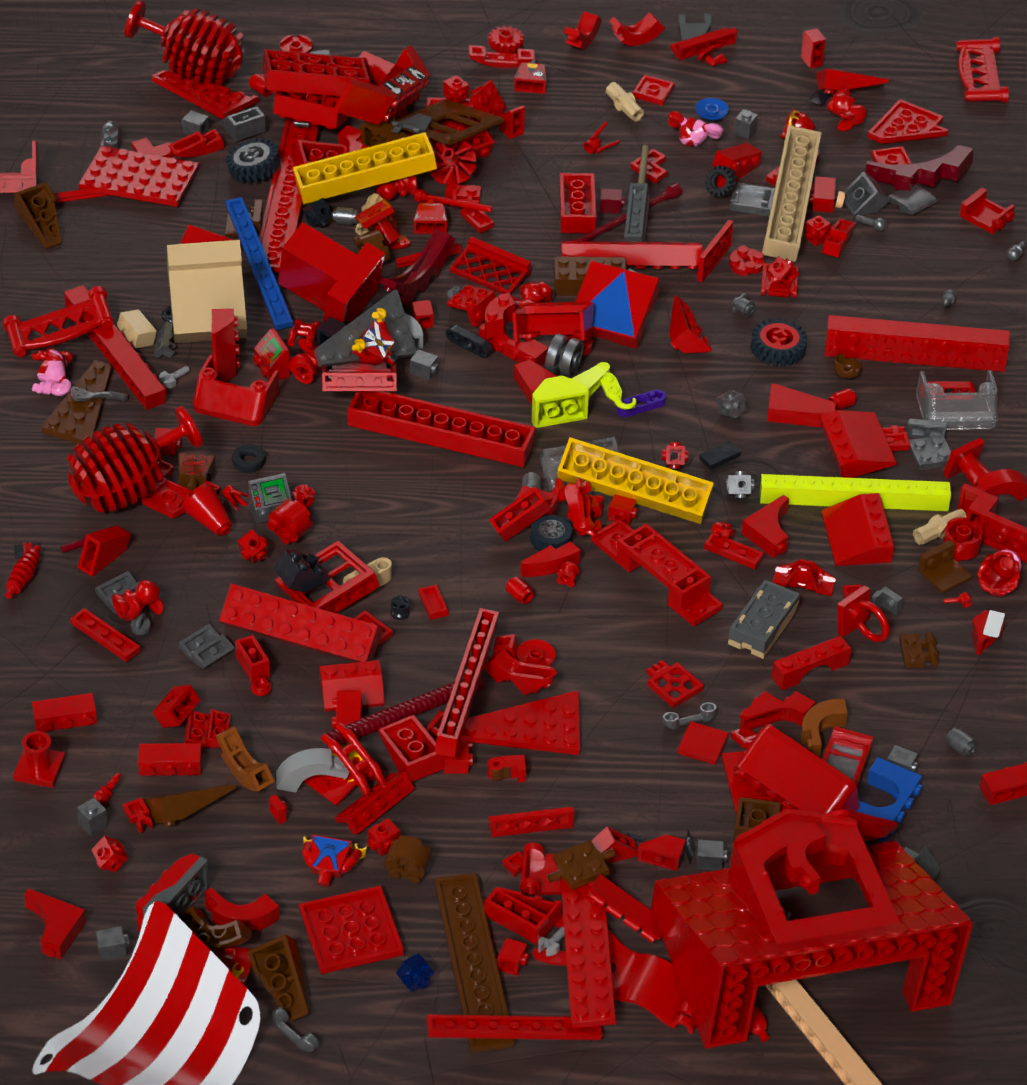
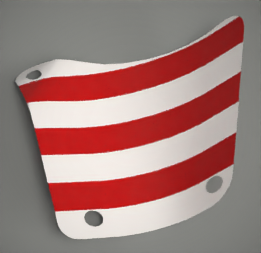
M156 901L148 907L145 913L139 939L132 957L112 991L84 1020L58 1033L46 1043L34 1063L33 1073L37 1075L42 1072L68 1071L79 1074L100 1085H232L241 1072L255 1041L260 1023L259 1006L251 992L165 903ZM249 1006L253 1011L252 1019L249 1024L242 1025L239 1021V1014L244 1007ZM46 1054L53 1055L48 1063L40 1065L41 1059Z

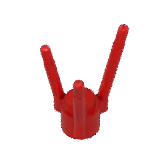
M607 121L583 144L585 151L589 154L594 152L599 154L602 150L620 143L617 140L600 147L601 141L597 136L608 124Z

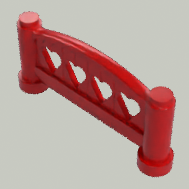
M999 37L956 41V51H960L958 60L959 76L966 89L964 91V100L968 102L1001 101V103H1008V86L1000 87L994 53H999L1000 51ZM969 53H975L980 56L972 59L969 58ZM974 62L982 66H979L977 68H971V63ZM976 72L982 74L983 76L979 78H973L974 74L972 73ZM978 82L984 84L985 86L981 88H975L974 83Z
M102 286L93 287L88 293L89 300L21 322L17 315L5 317L3 327L8 332L14 354L21 358L26 355L29 349L61 344L80 337L98 326H102L105 329L112 327L113 318L107 303L108 295L106 289ZM85 313L94 317L93 320L80 323ZM67 319L77 323L75 326L63 329ZM49 325L59 329L57 332H52L49 335L46 334ZM34 330L42 334L40 338L28 340Z

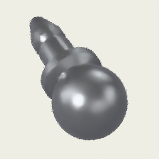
M1022 241L1018 245H1013L1009 248L1007 258L1011 261L1018 260L1023 253V249L1026 247V241Z
M947 290L944 292L942 297L944 306L952 305L956 301L957 294L955 291Z

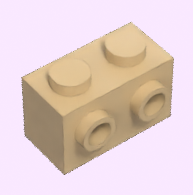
M138 309L120 313L117 328L123 332L128 342H131L134 349L152 346L157 331Z

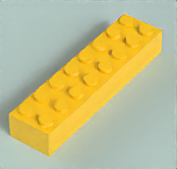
M426 132L293 167L296 184L303 204L437 169L435 155Z
M569 437L557 470V478L576 484V480L580 478L583 482L589 481L594 491L613 497L616 494L635 499L638 505L698 524L702 523L714 485L713 482Z

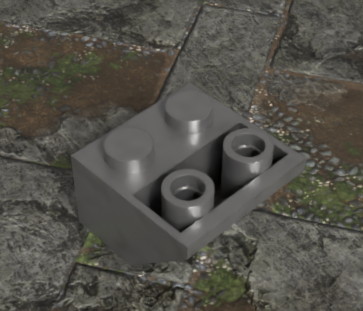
M256 106L227 116L220 120V124L236 142L265 132V115Z

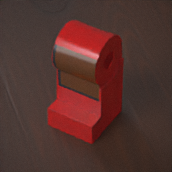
M524 755L500 756L489 759L487 769L490 780L501 781L503 779L517 778L518 782H526Z

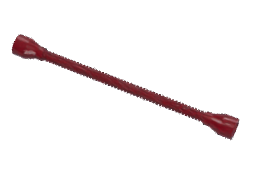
M677 183L668 186L659 196L649 200V208L662 201L675 199L682 195L681 186ZM627 213L580 238L567 241H589L625 222Z

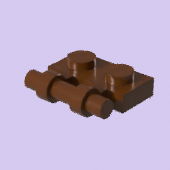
M927 632L925 639H920L919 633L900 634L899 641L904 668L924 667L925 662L929 661L932 666L938 665L939 653L935 648L937 643L932 632Z

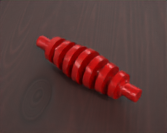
M34 545L33 549H28L14 565L6 583V598L11 599L14 594H19L33 577L40 560L39 552L41 547L39 545Z

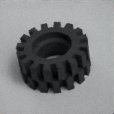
M717 165L716 167H711L712 170L707 171L709 175L704 177L707 178L704 184H707L705 188L709 190L708 193L717 197L731 195L733 193L732 190H736L734 185L738 184V182H735L737 176H734V174L736 173L726 166ZM719 175H724L726 178V183L722 188L716 185V179Z

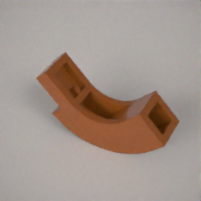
M845 698L820 702L814 705L804 716L801 744H806L807 750L819 758L822 746L820 733L834 726L846 727L848 713Z
M230 727L215 736L223 752L220 754L233 776L244 787L251 791H260L275 782L267 764L258 763L250 756L236 727Z

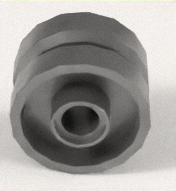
M556 334L547 352L545 369L553 374L560 372L562 376L570 379L573 378L582 360L583 341L575 338L569 340L565 335Z

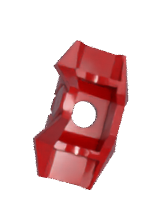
M800 559L793 563L777 566L772 583L782 587H801L815 591L818 594L831 596L836 578L820 568L814 561Z

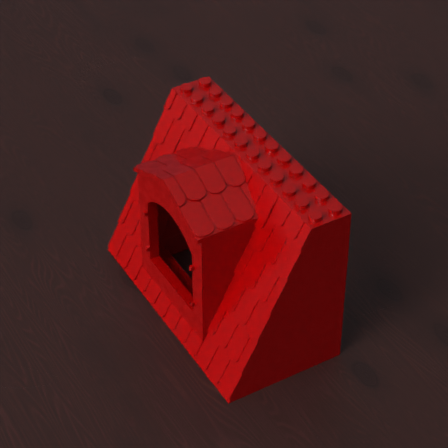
M785 809L762 821V824L740 834L735 839L730 868L655 881L651 910L705 1049L747 1041L757 987L910 960L902 990L910 1011L914 1012L952 1004L973 922L942 891V888L931 879V876L904 851V848L898 842L891 841L865 845L857 827L856 819L819 814V812ZM815 821L826 835L823 850L806 858L821 877L820 883L853 878L860 885L869 908L787 921L775 891L801 886L799 880L793 883L790 882L784 868L788 841L798 828Z

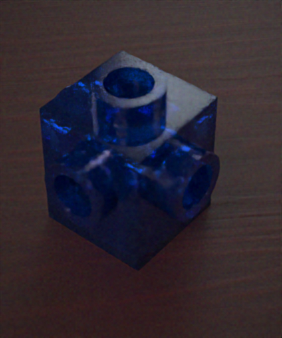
M417 953L403 961L396 975L411 992H414L419 988L423 990L431 983L430 979L435 972L422 956Z

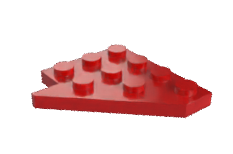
M899 99L868 132L867 138L884 144L944 137L948 135V129L939 126L943 122L944 116Z

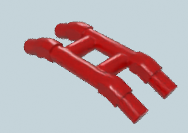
M301 319L295 320L294 326L289 332L287 345L294 346L297 336H307L305 346L311 348L317 333V327L321 323L314 321L312 324L303 323Z
M339 723L336 726V730L350 744L342 749L341 745L326 733L322 735L321 740L337 755L354 777L353 779L358 787H360L363 795H368L371 791L364 775L360 771L368 766L378 785L386 781L382 770L356 738L357 736L342 723ZM354 750L363 759L356 765L347 756Z

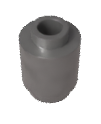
M337 207V210H333V221H336V224L353 226V224H357L354 216L358 214V210Z
M533 472L524 474L522 477V487L523 485L531 488L537 487V489L541 490L540 476Z
M953 728L948 732L946 736L948 745L962 756L971 755L975 751L976 740L962 729Z

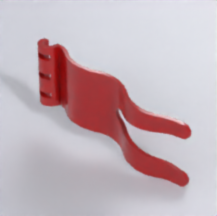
M562 914L561 918L554 925L558 928L564 927ZM608 930L610 963L616 968L611 973L614 1000L639 1005L651 1012L665 1025L676 1028L678 1024H681L688 1029L687 1033L693 1034L696 1024L673 965L660 957L641 954L628 949ZM535 948L533 951V957L538 961L551 965L567 966L566 951H559L556 955L546 956V949H543L541 953H539L538 948Z

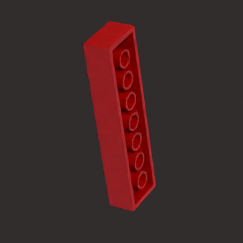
M235 584L230 586L219 619L225 626L354 663L373 661L383 631L375 624Z

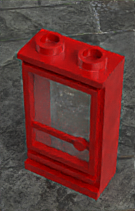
M834 726L822 760L849 777L858 789L872 750L873 736Z

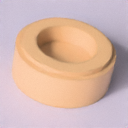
M838 191L835 208H842L845 192Z

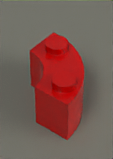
M510 293L500 294L488 304L485 310L484 333L486 339L502 336L504 326L508 322L513 321L512 313L515 312V303Z

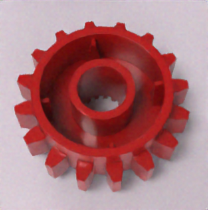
M505 26L503 28L497 27V30L492 29L488 37L490 48H493L498 53L513 54L518 49H521L524 42L522 31H518V28L512 29V26L508 28Z

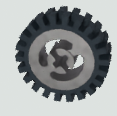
M253 138V142H250L248 139L245 144L240 142V146L235 145L233 147L234 150L231 149L226 156L231 177L235 178L236 181L240 180L242 183L245 180L247 183H250L252 179L254 182H258V178L264 180L265 175L270 177L271 173H275L281 164L277 145L273 141L270 142L269 139L264 141V138H260L259 141H257V138Z

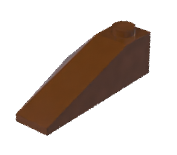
M47 182L16 192L13 205L21 219L43 247L49 249L62 244L57 210L55 208V197Z
M227 784L203 788L199 791L193 790L185 791L181 794L161 795L145 798L144 802L155 823H163V826L175 825L176 820L186 818L236 788V785Z

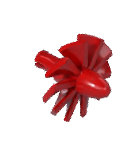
M462 140L456 152L454 150L458 142L448 145V148L446 144L438 142L434 147L432 146L437 169L429 172L439 184L447 185L467 182L470 177L460 166L470 176L474 173L477 164L461 162V160L476 162L474 150L458 156L460 153L472 148L466 141Z

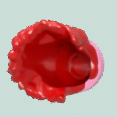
M1001 550L987 555L977 573L981 589L989 592L991 596L998 597L1005 596L1007 593L1015 590L1021 579L1020 557L1011 550Z

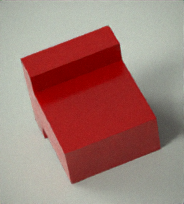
M302 222L282 247L278 284L325 312L324 322L328 318L333 317L348 325L361 314L379 290L385 253L366 242L360 252L355 254Z

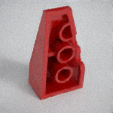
M677 295L673 301L669 331L670 344L676 350L680 349L683 353L710 352L712 349L706 336L702 337L701 332L703 330L695 321L696 318L692 310Z

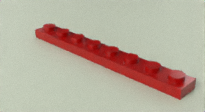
M427 1014L426 1018L428 1038L601 1040L602 1037L601 1026L572 1028L571 1017Z

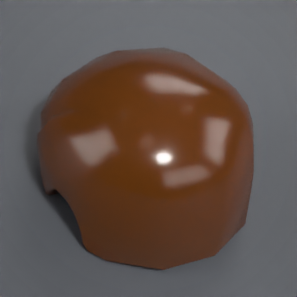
M839 354L834 358L833 366L837 376L844 379H852L860 374L861 364L855 361L854 357L846 359L844 354Z

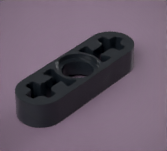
M452 325L445 332L449 341L482 358L487 357L493 350L492 345L487 340L458 325Z

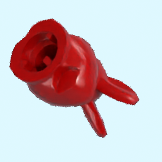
M848 89L837 91L827 105L829 112L844 118L837 126L839 131H848L854 125L862 124L868 115L867 109L864 106L854 105L855 98L851 97Z
M416 175L379 184L376 187L377 194L388 201L392 200L397 193L401 197H405L406 194L415 196L417 190Z
M529 282L520 287L522 300L511 296L515 303L516 311L522 305L528 303H549L552 300V290L544 282Z
M301 338L298 340V344L306 353H297V355L290 357L289 369L299 382L309 384L313 381L314 376H316L317 369H322L323 367L318 366L314 353L318 346L313 342L312 347L307 348L305 346L307 339Z
M141 580L135 592L131 589H126L122 595H112L114 609L118 616L125 621L137 619L145 605H149L150 609L157 615L164 611V604L160 599V588L155 582L149 580Z

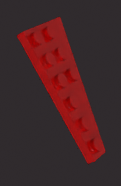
M162 70L152 75L154 83L214 114L220 119L238 113L258 102V96L256 95L249 97L245 95V92H231L229 88L217 84L197 83L195 78L185 79L177 73Z

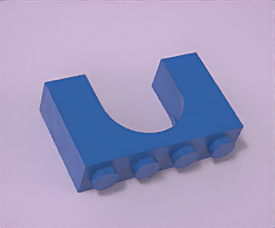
M877 757L869 769L867 784L889 793L896 802L886 807H875L858 800L859 809L856 812L902 823L906 810H910L914 804L915 796L919 797L922 792V776ZM895 829L886 837L879 838L876 840L886 842L889 837L894 836L897 829Z

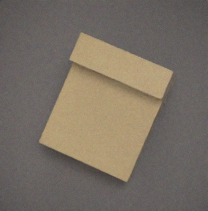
M240 240L167 245V270L174 343L212 341V309H234V316H238V327H235V330L239 331V338H246L247 322Z

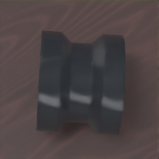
M402 595L393 597L390 602L391 616L396 620L408 618L410 615L409 599Z

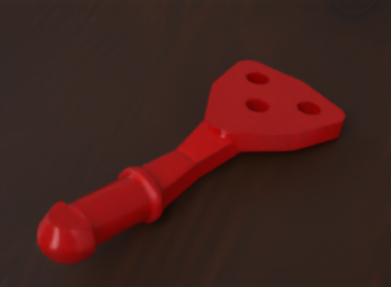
M391 213L387 218L399 233L396 227L397 221L394 219V214ZM400 234L396 241L389 244V249H401L409 247L411 244L407 237Z

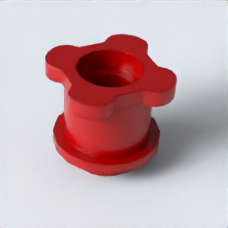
M587 494L590 499L591 518H598L602 513L604 498L601 495L592 496Z
M564 562L561 565V569L557 572V583L574 587V579L579 574L578 566L573 562Z

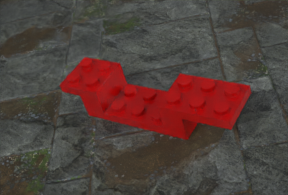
M964 483L961 487L958 510L963 509L966 512V520L971 522L975 520L981 525L983 529L981 543L998 551H1014L1021 561L1027 563V528L996 515L998 497Z
M618 519L603 528V530L596 532L595 537L591 536V541L627 572L642 566L669 588L668 606L693 627L723 609V603L710 594L711 576L647 523L633 530L621 519Z

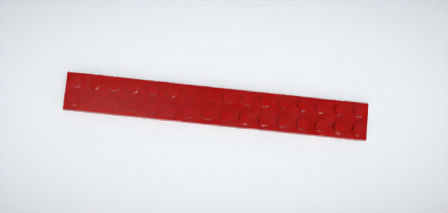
M289 117L286 118L279 148L281 164L279 169H276V172L273 174L259 234V240L272 272L280 273L282 247L298 228L303 205L293 171L295 165L292 152L297 140L317 142L320 125L314 126L310 122L309 127L294 126V118Z

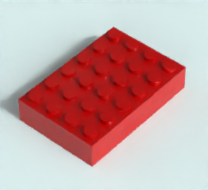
M264 49L262 71L266 90L273 93L286 91L288 94H296L297 92L307 96L319 94L322 97H329L331 95L340 98L348 83L356 78L359 81L369 83V76L363 58Z

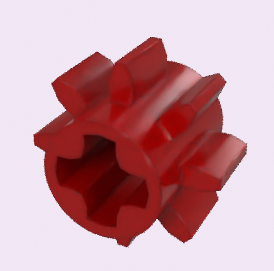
M307 484L299 485L292 492V500L301 502L307 508L316 500L314 497L316 493L312 487L308 488Z

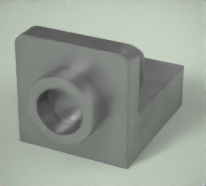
M886 586L872 595V603L878 607L882 605L886 610L895 615L901 612L903 598Z

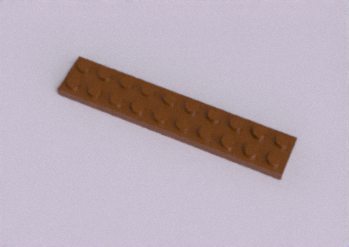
M476 873L434 878L462 1015L508 1016ZM468 1038L471 1053L514 1047V1039Z

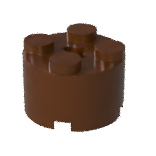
M378 229L353 238L358 248L356 254L368 242L385 253L384 263L390 260L388 247L384 246L383 243L385 239Z
M399 836L397 840L394 838L384 861L385 868L388 870V876L393 879L406 878L411 883L418 884L424 877L432 856L430 847L427 845L425 848L421 845V840L411 836Z

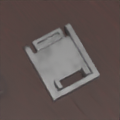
M742 183L735 185L736 190H733L729 206L730 210L765 216L770 215L775 188Z

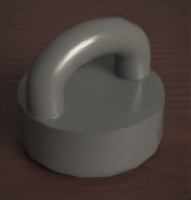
M144 613L131 621V630L136 635H145L151 629L150 620L146 618Z

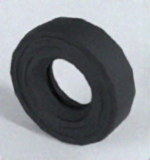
M243 444L236 447L232 453L233 466L238 471L245 473L260 470L265 463L264 450L255 444ZM247 455L255 457L252 461H244L241 458Z

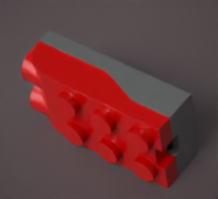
M190 853L177 860L169 869L163 872L161 878L156 883H153L149 891L143 897H140L136 903L139 933L145 913L152 903L161 901L176 915L196 903L209 888L208 860Z

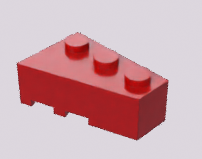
M363 51L358 57L364 59L369 83L379 86L405 70L366 51Z
M749 143L722 149L716 152L712 167L720 165L731 168V171L736 173L734 174V176H737L736 182L758 167L761 162L762 151ZM719 175L716 179V185L722 188L726 183V178L724 175Z

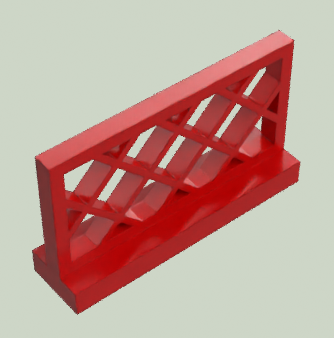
M471 236L468 240V246L450 267V272L501 294L510 293L512 295L525 277L529 278L532 274L531 261ZM469 253L476 255V257L469 259L466 256ZM488 260L491 263L482 265L481 261ZM469 263H479V266L469 267ZM466 264L467 269H457L460 265ZM502 266L506 270L496 271L495 267ZM493 268L494 272L484 274L483 270ZM481 271L482 275L474 276L471 273ZM516 272L520 274V276L512 278L510 273ZM508 274L509 279L499 280L498 276ZM493 277L497 279V281L491 283L486 280ZM511 283L509 290L501 287V285Z

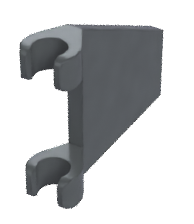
M679 14L678 25L681 41L706 34L711 26V14H704V23H686L685 14Z
M418 113L400 122L392 121L391 124L395 125V127L391 131L399 133L404 127L416 132V135L424 133L432 122V117Z

